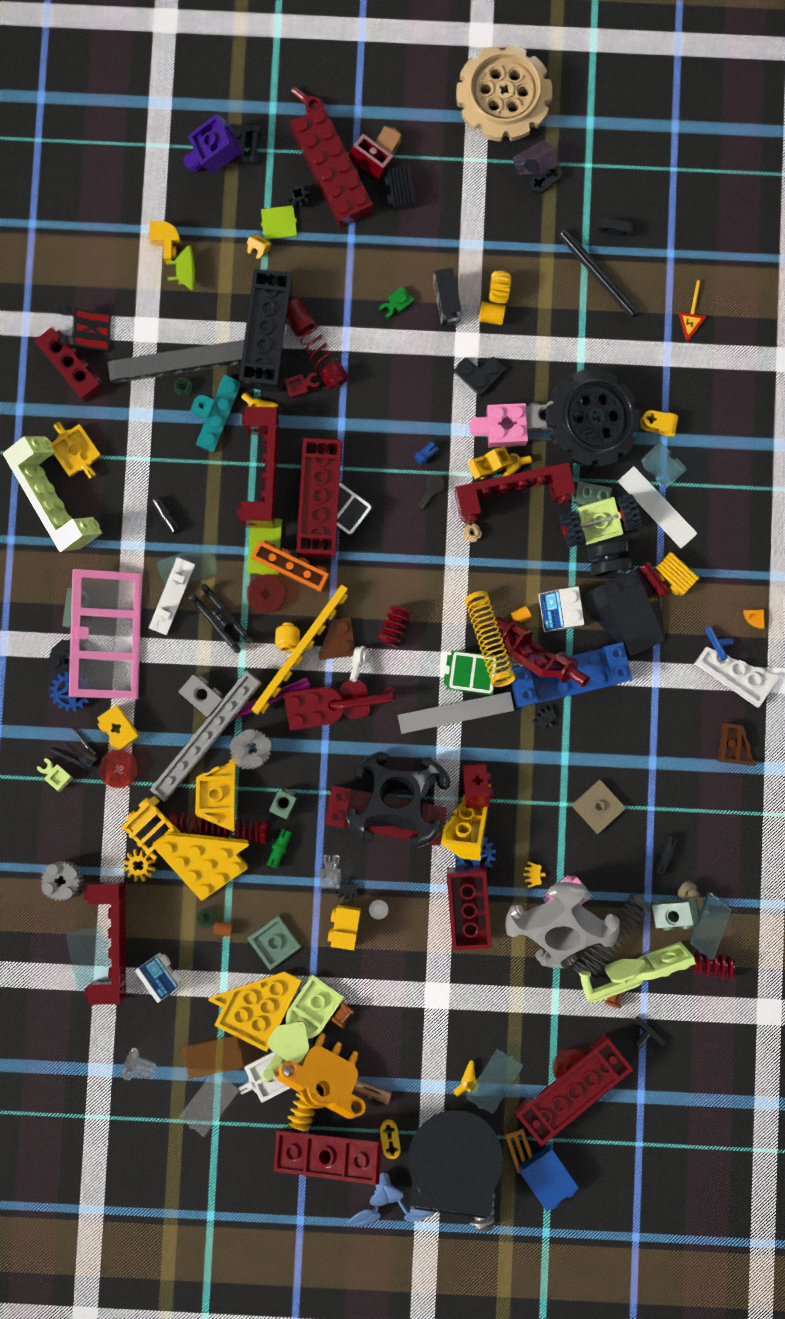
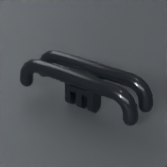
M202 584V591L217 608L210 612L195 594H190L189 599L234 653L239 654L241 648L225 629L232 625L247 644H251L253 638L207 584Z

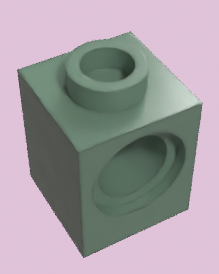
M286 788L283 791L279 790L269 811L288 819L297 800V797L294 796L295 792ZM282 797H286L289 800L287 808H282L279 805V800Z

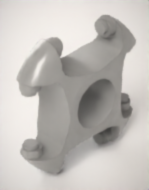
M555 882L548 889L549 896L554 899L524 912L521 905H512L506 916L507 935L511 937L525 935L544 948L536 952L537 960L542 966L551 968H569L577 961L574 953L597 943H602L605 947L614 946L620 931V920L617 916L609 914L605 920H601L580 905L579 902L589 900L591 894L585 885L572 882Z

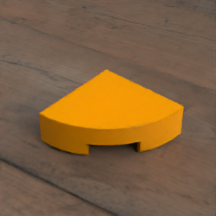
M764 609L743 611L746 621L751 626L765 629Z

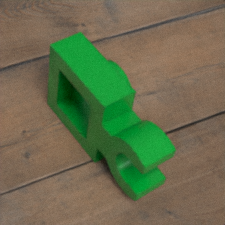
M401 286L387 297L389 303L382 304L379 310L381 312L384 309H388L389 313L385 315V318L389 319L392 317L393 311L397 310L400 314L414 300L404 287Z

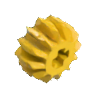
M494 271L492 273L489 286L490 302L501 304L508 301L511 288V276L505 271Z
M134 849V855L131 853L127 854L130 860H123L124 864H128V867L123 868V871L130 870L127 877L130 878L134 875L135 882L138 881L139 876L142 882L146 881V876L149 878L153 876L149 870H156V867L151 866L152 863L156 862V859L149 860L150 856H145L146 851L144 849L140 851V854L137 849ZM142 861L144 868L137 869L136 866L138 864L136 862Z

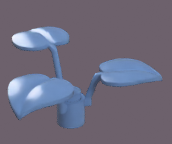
M381 1173L379 1185H375V1194L370 1199V1204L375 1207L372 1210L366 1209L357 1213L347 1221V1224L355 1226L372 1224L381 1217L380 1213L377 1212L378 1206L397 1201L403 1212L407 1214L404 1216V1220L408 1222L422 1221L430 1217L434 1212L406 1209L401 1201L403 1193L391 1185L388 1173Z

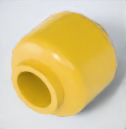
M283 623L282 626L276 628L275 645L282 652H293L300 642V630L293 623Z

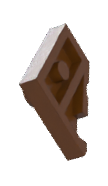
M351 618L331 621L318 657L319 660L353 656L355 648Z
M722 723L718 762L756 766V761L753 760L750 752L749 741L746 739L744 726Z

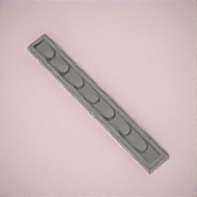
M246 670L151 787L150 790L163 802L169 799L261 686L262 682Z

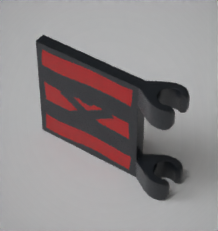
M69 305L60 307V315L73 316L72 337L61 335L58 338L59 345L109 352L110 314L78 309Z

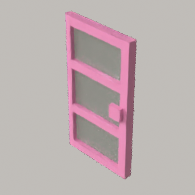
M72 570L69 697L138 699L141 573Z

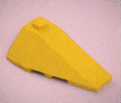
M464 794L461 803L455 808L451 819L444 826L441 845L460 858L480 861L488 807L466 808Z

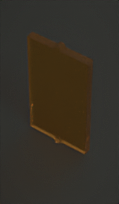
M237 1035L182 1047L185 1060L183 1064L186 1065L189 1079L244 1068L241 1056L242 1050L239 1047Z

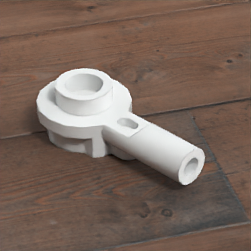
M365 646L356 647L354 650L353 669L350 675V681L352 682L357 681L360 666L368 659V650H366Z

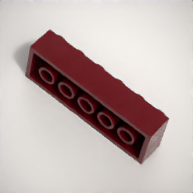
M324 106L290 121L291 132L339 228L373 213V204Z

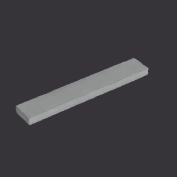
M507 692L398 715L401 734L511 712L514 711L511 693Z

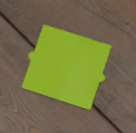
M292 206L261 209V227H263L265 240L297 237V219L295 218Z

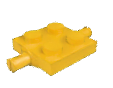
M57 422L58 426L55 424L53 427L57 430L59 436L52 442V448L55 451L54 455L69 477H72L79 471L84 470L89 479L95 477L96 474L90 465L100 458L101 454L82 426L78 424L70 430H65L61 422Z

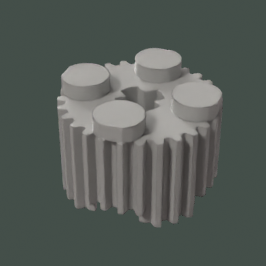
M248 729L239 733L229 745L231 747V758H234L233 762L235 761V765L238 764L239 768L242 767V769L246 768L247 770L257 768L267 762L272 746L271 741L268 737H265V734L262 735V732L254 731V729ZM247 746H252V753H248L249 749L247 748Z
M59 861L52 863L45 869L46 872L42 873L44 876H41L43 879L41 880L43 883L41 885L43 893L47 897L51 896V899H55V901H65L73 898L82 889L81 886L84 885L82 883L84 881L82 879L83 875H81L82 871H79L80 868H76L77 865H74V862ZM63 876V880H66V883L61 885L59 878Z

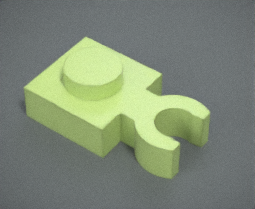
M45 758L44 761L48 765L47 768L43 769L38 766L37 769L43 774H48L44 779L57 791L61 792L73 777L58 764L54 767L53 763Z

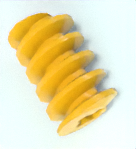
M296 1093L300 1100L293 1101L297 1108L290 1109L294 1116L288 1115V1118L292 1121L288 1125L298 1130L309 1131L310 1126L308 1124L313 1121L310 1116L315 1115V1108L308 1106L304 1102L301 1093Z

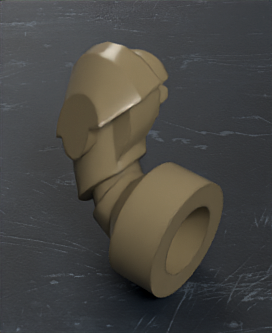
M688 880L680 887L678 896L682 899L695 897L699 920L705 919L708 915L706 903L702 897H699L700 893L697 891V886Z

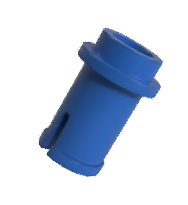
M429 442L420 452H416L414 458L420 465L426 464L427 460L439 451L437 446L430 451L435 445L433 442Z

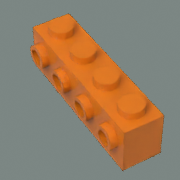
M259 540L251 556L252 560L320 593L322 592L329 577V574L326 573L327 569L319 565L313 567L309 565L310 561L302 557L297 559L292 556V552L284 548L280 551L274 548L275 544L267 540L264 542Z

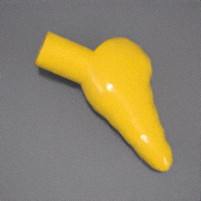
M247 392L241 397L249 404V407H278L277 403L259 398L254 399Z
M511 453L509 456L513 464L505 468L503 476L512 475L522 465L532 463L531 456L520 458L518 454Z
M473 1060L467 1065L461 1079V1085L453 1090L457 1097L465 1091L473 1093L478 1089L479 1084L476 1080Z

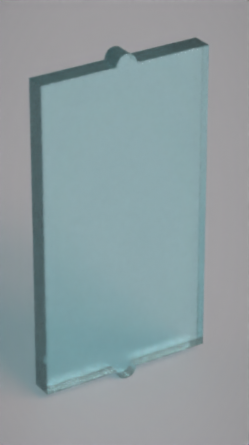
M209 543L156 562L160 573L159 578L162 579L164 587L177 557L195 564L188 584L219 573L215 562L216 557L213 556Z
M708 893L690 944L697 948L699 953H703L709 959L714 960L732 909L725 905L722 899H718L712 893Z
M97 926L87 929L80 928L79 931L65 934L78 989H85L94 980H110Z
M496 1049L466 1098L476 1104L479 1109L483 1108L493 1114L520 1072L523 1064L515 1060L511 1054L507 1055Z

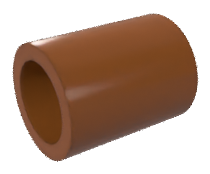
M215 921L213 935L231 937L233 923Z

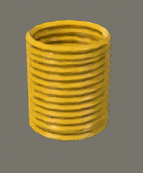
M482 301L478 321L502 326L506 306Z

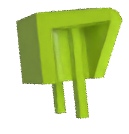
M188 245L176 258V261H167V265L176 264V277H168V281L178 280V284H184L188 289L194 290L196 283L195 262L192 248Z

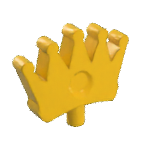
M528 862L532 867H525V870L530 872L523 875L531 877L525 879V882H531L528 885V888L540 885L542 883L540 877H545V873H540L541 865Z

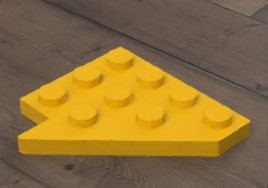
M167 832L153 842L155 850L201 901L248 869V865L238 854L249 846L248 840Z
M283 971L211 996L208 1000L223 1008L214 1026L267 1052L269 1048L268 1039L275 1028L280 1026L302 980Z

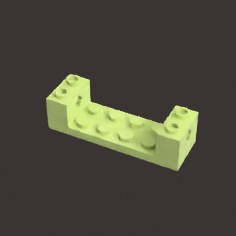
M24 436L3 453L4 457L59 551L82 549L102 534L99 523L93 517L72 519L68 515L63 502L55 493L54 486L48 481L44 469L39 465L55 453L52 443L46 436Z

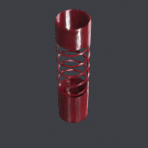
M295 298L289 301L286 320L297 337H302L300 344L307 345L305 352L312 353L310 360L313 362L318 361L315 368L322 370L320 377L328 390H334L348 381L349 376L341 363H337L339 359L332 361L326 367L317 368L318 363L332 355L334 351L328 352L320 359L312 360V356L317 351L328 346L329 343L321 345L315 351H307L309 345L320 340L323 334L317 336L309 343H302L306 335L313 333L319 327L316 326V322L302 298Z

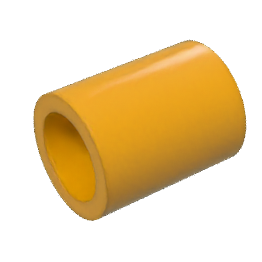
M526 606L510 613L512 620H518L520 623L532 618Z

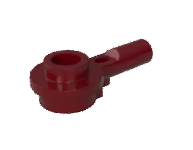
M297 87L293 88L292 94L305 104L307 113L324 106L319 98L308 97Z

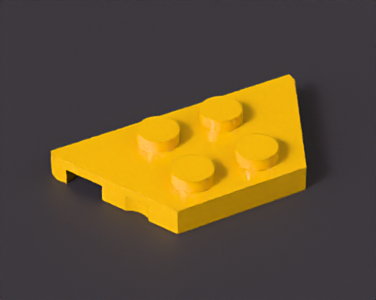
M233 759L229 760L230 763L220 768L217 766L211 769L210 772L196 777L195 814L228 830L235 831L236 765L235 761L233 762Z

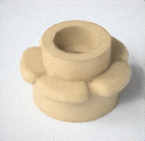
M477 524L466 525L463 537L469 540V542H476L482 535L480 527Z

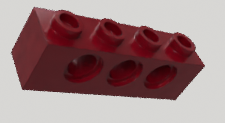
M51 326L34 341L81 399L86 402L102 389L99 385L101 380L95 373L90 374L87 370L89 365L83 358L80 360L77 358L76 354L78 352L73 346L58 344V338L63 333L59 329L55 331ZM57 346H62L60 352H54V349ZM74 360L72 366L66 367L67 361ZM79 375H86L83 381H77Z

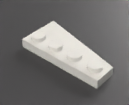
M708 647L704 648L694 663L757 708L761 706L780 677L774 673L765 672L764 669L750 666L744 661L730 658V656L725 661H721L716 650Z

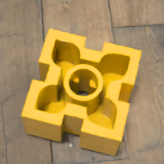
M338 904L336 909L333 908L331 922H334V928H330L328 934V941L331 942V947L354 950L361 908Z

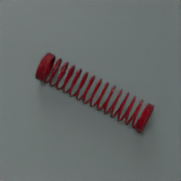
M171 811L169 821L176 828L178 812ZM184 812L181 813V824L179 828V831H181V833H183L182 823ZM190 813L187 815L185 834L186 832L189 834ZM195 813L193 817V826L190 834H195ZM239 817L237 818L234 838L232 837L231 830H229L227 838L235 839L237 835V839H239ZM202 818L199 820V828L196 835H201ZM245 818L243 819L240 839L243 836V840H245ZM250 819L246 840L249 837L250 843H253L255 838L257 844L265 845L268 821H261L260 835L257 841L258 820L256 819L251 841L252 819ZM206 820L205 829H204V833H203V835H205V833H206V836H208V834H207V823H208V821H207V820ZM214 823L211 825L209 836L211 834L214 836ZM219 825L217 826V831H216L215 837H217V835H218V837H220V826H219ZM223 828L221 837L224 836L226 838V828Z

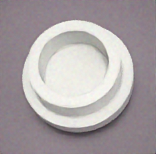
M375 900L369 906V913L375 919H383L388 914V905L383 900Z

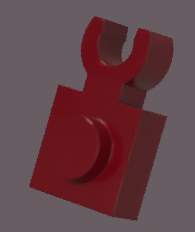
M316 373L309 374L305 379L302 374L284 379L290 399L308 394L307 388L309 387L313 389L320 386L319 382H311L312 378L317 377Z

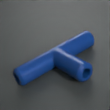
M709 626L705 629V632L720 660L725 661L728 656L723 646L733 645L734 641L732 638L718 639L713 628Z

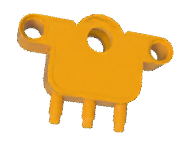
M324 1033L319 1034L313 1048L308 1050L301 1062L296 1064L293 1061H286L275 1068V1078L301 1093L304 1102L312 1108L317 1109L325 1106L348 1119L361 1116L365 1112L364 1101L352 1094L358 1078V1071L355 1067L358 1052L353 1051L347 1061L339 1056L342 1043L337 1042L332 1052L323 1048ZM284 1067L287 1068L289 1071L288 1076H286L283 1072ZM317 1084L322 1086L323 1096L318 1094L316 1090ZM352 1104L356 1108V1113H354L351 1109Z

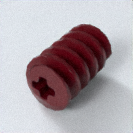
M396 605L389 607L393 613L386 614L390 620H383L387 627H380V631L384 634H377V638L387 645L398 648L394 642H401L397 635H404L400 628H407L403 622L410 621L406 615L413 614V612Z
M700 951L694 953L693 957L696 964L692 965V973L694 970H697V975L700 976L702 971H705V977L708 978L711 972L713 979H716L717 975L720 974L721 980H724L725 976L728 975V981H732L735 961L732 960L731 956L724 958V955H719L717 957L716 954L712 953L709 957L707 952H704L702 955Z

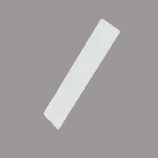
M634 466L618 480L621 486L634 496L637 503L680 548L684 547L697 535V532Z

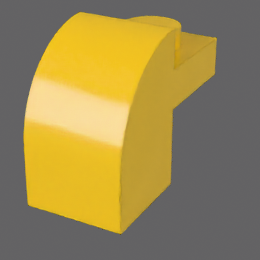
M149 221V241L151 245L164 246L163 258L166 264L167 261H174V258H177L176 246H182L177 230L173 225L164 221Z
M504 446L493 449L482 457L471 459L467 464L474 478H481L482 480L502 471L513 464Z

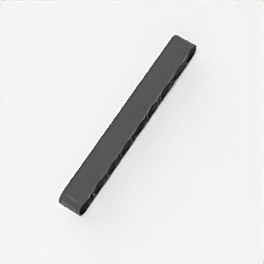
M244 340L109 361L110 382L122 383L241 364Z

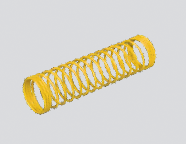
M477 591L465 598V604L472 619L471 623L474 624L473 628L475 629L477 640H479L478 644L481 646L480 650L483 651L482 656H484L485 666L488 668L487 672L490 673L491 684L494 687H502L512 683L516 677L514 671L510 670L512 666L508 665L510 663V660L507 659L508 654H504L507 649L503 648L505 644L502 643L503 638L500 637L499 627L496 626L498 622L494 621L496 616L493 615L494 611L491 610L492 605L489 604V595L485 591ZM486 596L476 602H469L475 597ZM490 606V609L484 610L479 613H473L477 609ZM488 611L492 612V614L488 616H484L482 618H475L479 614H483ZM494 617V619L491 621H487L482 624H476L478 621L482 619ZM491 622L496 623L491 627L485 629H478L482 625H486ZM497 628V630L488 634H480L485 630ZM499 633L497 637L488 640H482L484 637L488 635ZM501 639V641H499L498 643H494L492 645H484L489 641ZM503 644V646L498 649L485 651L491 646ZM498 650H505L501 654L495 656H488L492 652ZM506 655L502 660L489 662L495 657ZM508 661V663H506L505 665L499 667H491L496 663ZM510 666V668L505 671L493 673L495 670L499 668Z

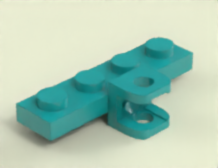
M223 375L214 399L204 395H198L194 399L190 411L195 416L205 420L195 444L196 446L212 453L214 452L241 384L239 381Z

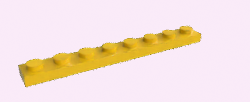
M342 584L251 710L255 714L259 715L260 712L264 713L270 705L268 703L269 699L272 696L274 698L281 690L279 686L282 681H288L292 675L290 670L294 665L298 666L304 658L301 656L305 650L309 651L315 643L313 638L316 634L321 635L326 628L324 623L327 619L331 620L336 614L337 610L335 608L339 603L342 605L348 597L346 594L348 589Z

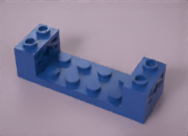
M623 642L569 656L572 659L576 658L579 661L577 669L590 677L587 685L583 687L572 679L562 683L560 677H540L525 666L510 669L514 671L516 677L511 683L516 708L631 681L632 676Z

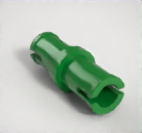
M281 829L275 845L273 844L272 846L273 851L266 865L276 869L279 868L278 866L283 854L287 852L286 847L293 833Z

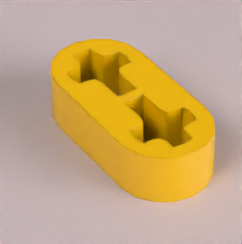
M387 1119L380 1126L382 1148L387 1158L395 1159L399 1156L401 1150L398 1127L393 1120ZM386 1125L394 1128L391 1131L392 1137H388L387 1131L383 1130L386 1129ZM390 1141L393 1142V1147L397 1148L394 1154L386 1150L389 1148Z

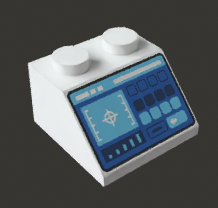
M579 587L559 589L538 595L544 632L577 628L584 625Z
M158 953L135 970L157 1003L182 985L180 974L176 970L173 971L169 966L171 964L170 960L165 954L162 955L161 953Z

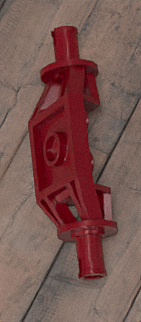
M496 617L494 621L498 622L496 626L503 633L502 642L506 644L510 657L540 677H560L562 683L572 679L581 687L587 685L590 677L577 669L579 661L576 658L572 659L564 652L558 654L547 652L540 644L531 641L532 631L522 626L520 621L514 620L509 624L501 619V617Z

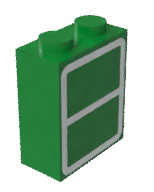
M453 650L451 655L447 654L446 666H449V673H445L443 685H447L446 690L489 696L493 695L494 686H492L490 681L491 678H489L490 673L487 672L488 668L485 666L486 662L482 654ZM498 657L493 658L489 662L497 661Z

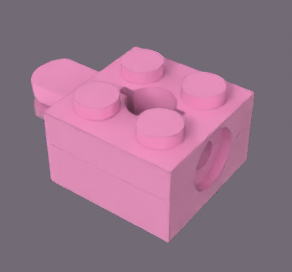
M526 403L487 405V417H474L470 421L469 431L472 435H488V448L526 446L527 444Z

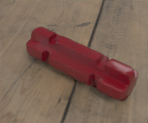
M645 562L641 565L640 569L644 574H647L646 577L652 586L657 588V593L660 596L667 594L669 588L666 584H663L664 581L657 571L653 570L651 563Z

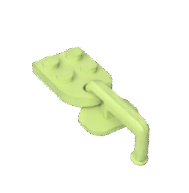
M680 941L645 954L637 959H620L606 965L605 972L612 982L592 989L590 982L591 973L589 971H581L579 975L581 976L586 999L591 1003H595L638 987L644 980L666 977L672 972L688 969L696 963L692 954Z
M311 975L288 1009L286 1024L277 1026L268 1039V1046L276 1055L262 1073L261 1079L263 1082L273 1079L275 1068L281 1064L283 1059L293 1061L296 1064L302 1061L309 1050L308 1039L317 1036L322 1031L344 998L314 975Z

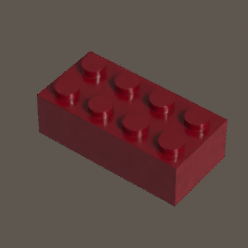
M486 865L447 868L452 950L492 948Z

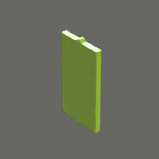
M275 519L274 529L250 528L247 573L261 574L262 576L265 574L279 575V572L252 560L251 556L259 540L262 542L267 540L275 544L274 548L280 550L282 519Z

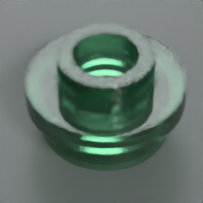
M180 377L175 380L173 388L179 396H187L191 393L193 385L188 378ZM182 384L187 385L185 390L180 389Z
M203 908L197 913L196 919L200 926L207 928L215 923L216 914L210 908ZM204 914H208L210 916L209 921H205L203 919Z

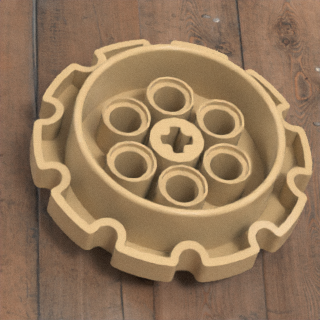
M507 45L505 50H500L498 46L486 48L479 52L478 60L471 58L460 73V80L463 82L457 83L456 101L458 107L464 108L461 117L473 131L481 129L482 137L494 141H502L504 136L509 137L510 141L524 138L529 135L530 127L538 128L548 114L549 108L546 104H550L552 99L551 80L544 78L547 70L536 56L528 58L526 56L527 51L522 48ZM493 75H497V76H499L500 78H499V79H494V78H492V76H493ZM515 76L518 80H512L510 77ZM487 90L489 94H483L481 91ZM522 92H523V93H525L527 96L522 97V96L519 95V93H522ZM495 106L498 110L493 111L490 107ZM512 107L515 108L517 111L511 112L508 109Z

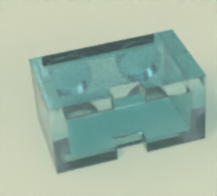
M660 441L641 461L643 462V467L656 476L657 482L668 488L687 468L677 458L673 460L669 456L671 452Z

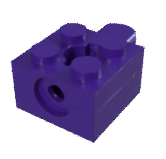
M215 114L188 135L194 150L184 157V165L193 172H197L204 167L214 174L239 155L242 150L229 122Z

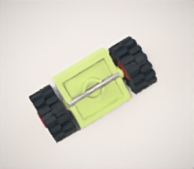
M632 494L616 498V502L614 497L576 507L577 513L576 511H571L559 515L562 534L568 548L584 544V540L585 544L588 545L623 534L622 527L625 531L641 527L642 524L638 504Z

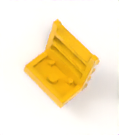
M155 796L150 800L146 797L138 805L140 809L137 812L133 810L125 818L127 822L120 827L153 860L158 856L153 852L155 849L153 845L149 848L144 843L164 823L170 828L167 832L181 833L155 806L159 802ZM157 815L161 821L141 840L136 834Z

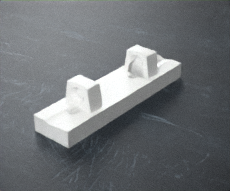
M177 557L149 629L165 635L168 634L195 564Z

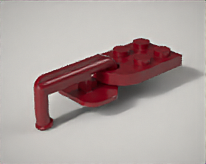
M360 680L344 682L338 691L330 686L285 691L283 694L290 730L330 725L339 720L342 714L349 719L363 718L369 714L370 705L393 702L396 691L390 686L385 689L384 694L368 696L367 686Z

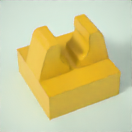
M257 234L252 235L247 241V252L250 254L254 248L257 249L258 254L256 258L259 259L270 249L272 243Z

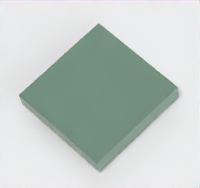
M279 915L247 938L269 970L302 947Z

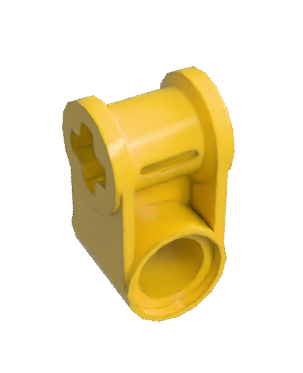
M649 410L640 419V427L644 431L664 436H675L678 415Z

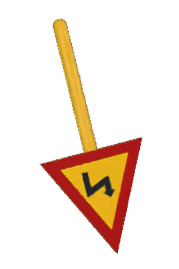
M697 280L691 314L678 312L686 341L691 338L706 318V316L694 315L700 280Z

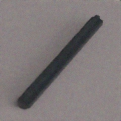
M567 229L561 231L559 238L627 315L631 318L638 313L637 307Z

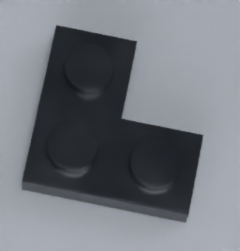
M493 356L480 369L467 357L453 369V373L479 397L506 371V368Z

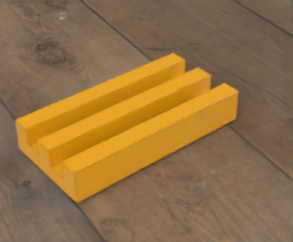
M523 1128L505 1134L517 1173H520L518 1169L519 1164L510 1138L514 1137L522 1162L525 1161L518 1135L522 1136L529 1159L532 1157Z

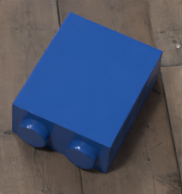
M550 1144L518 1166L520 1174L546 1211L555 1209L559 1206L560 1201L566 1197H572L576 1190L579 1189L577 1183Z

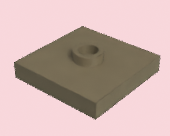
M600 779L571 805L596 834L600 833L626 809Z

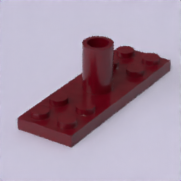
M278 1130L276 1131L273 1172L379 1185L382 1142Z

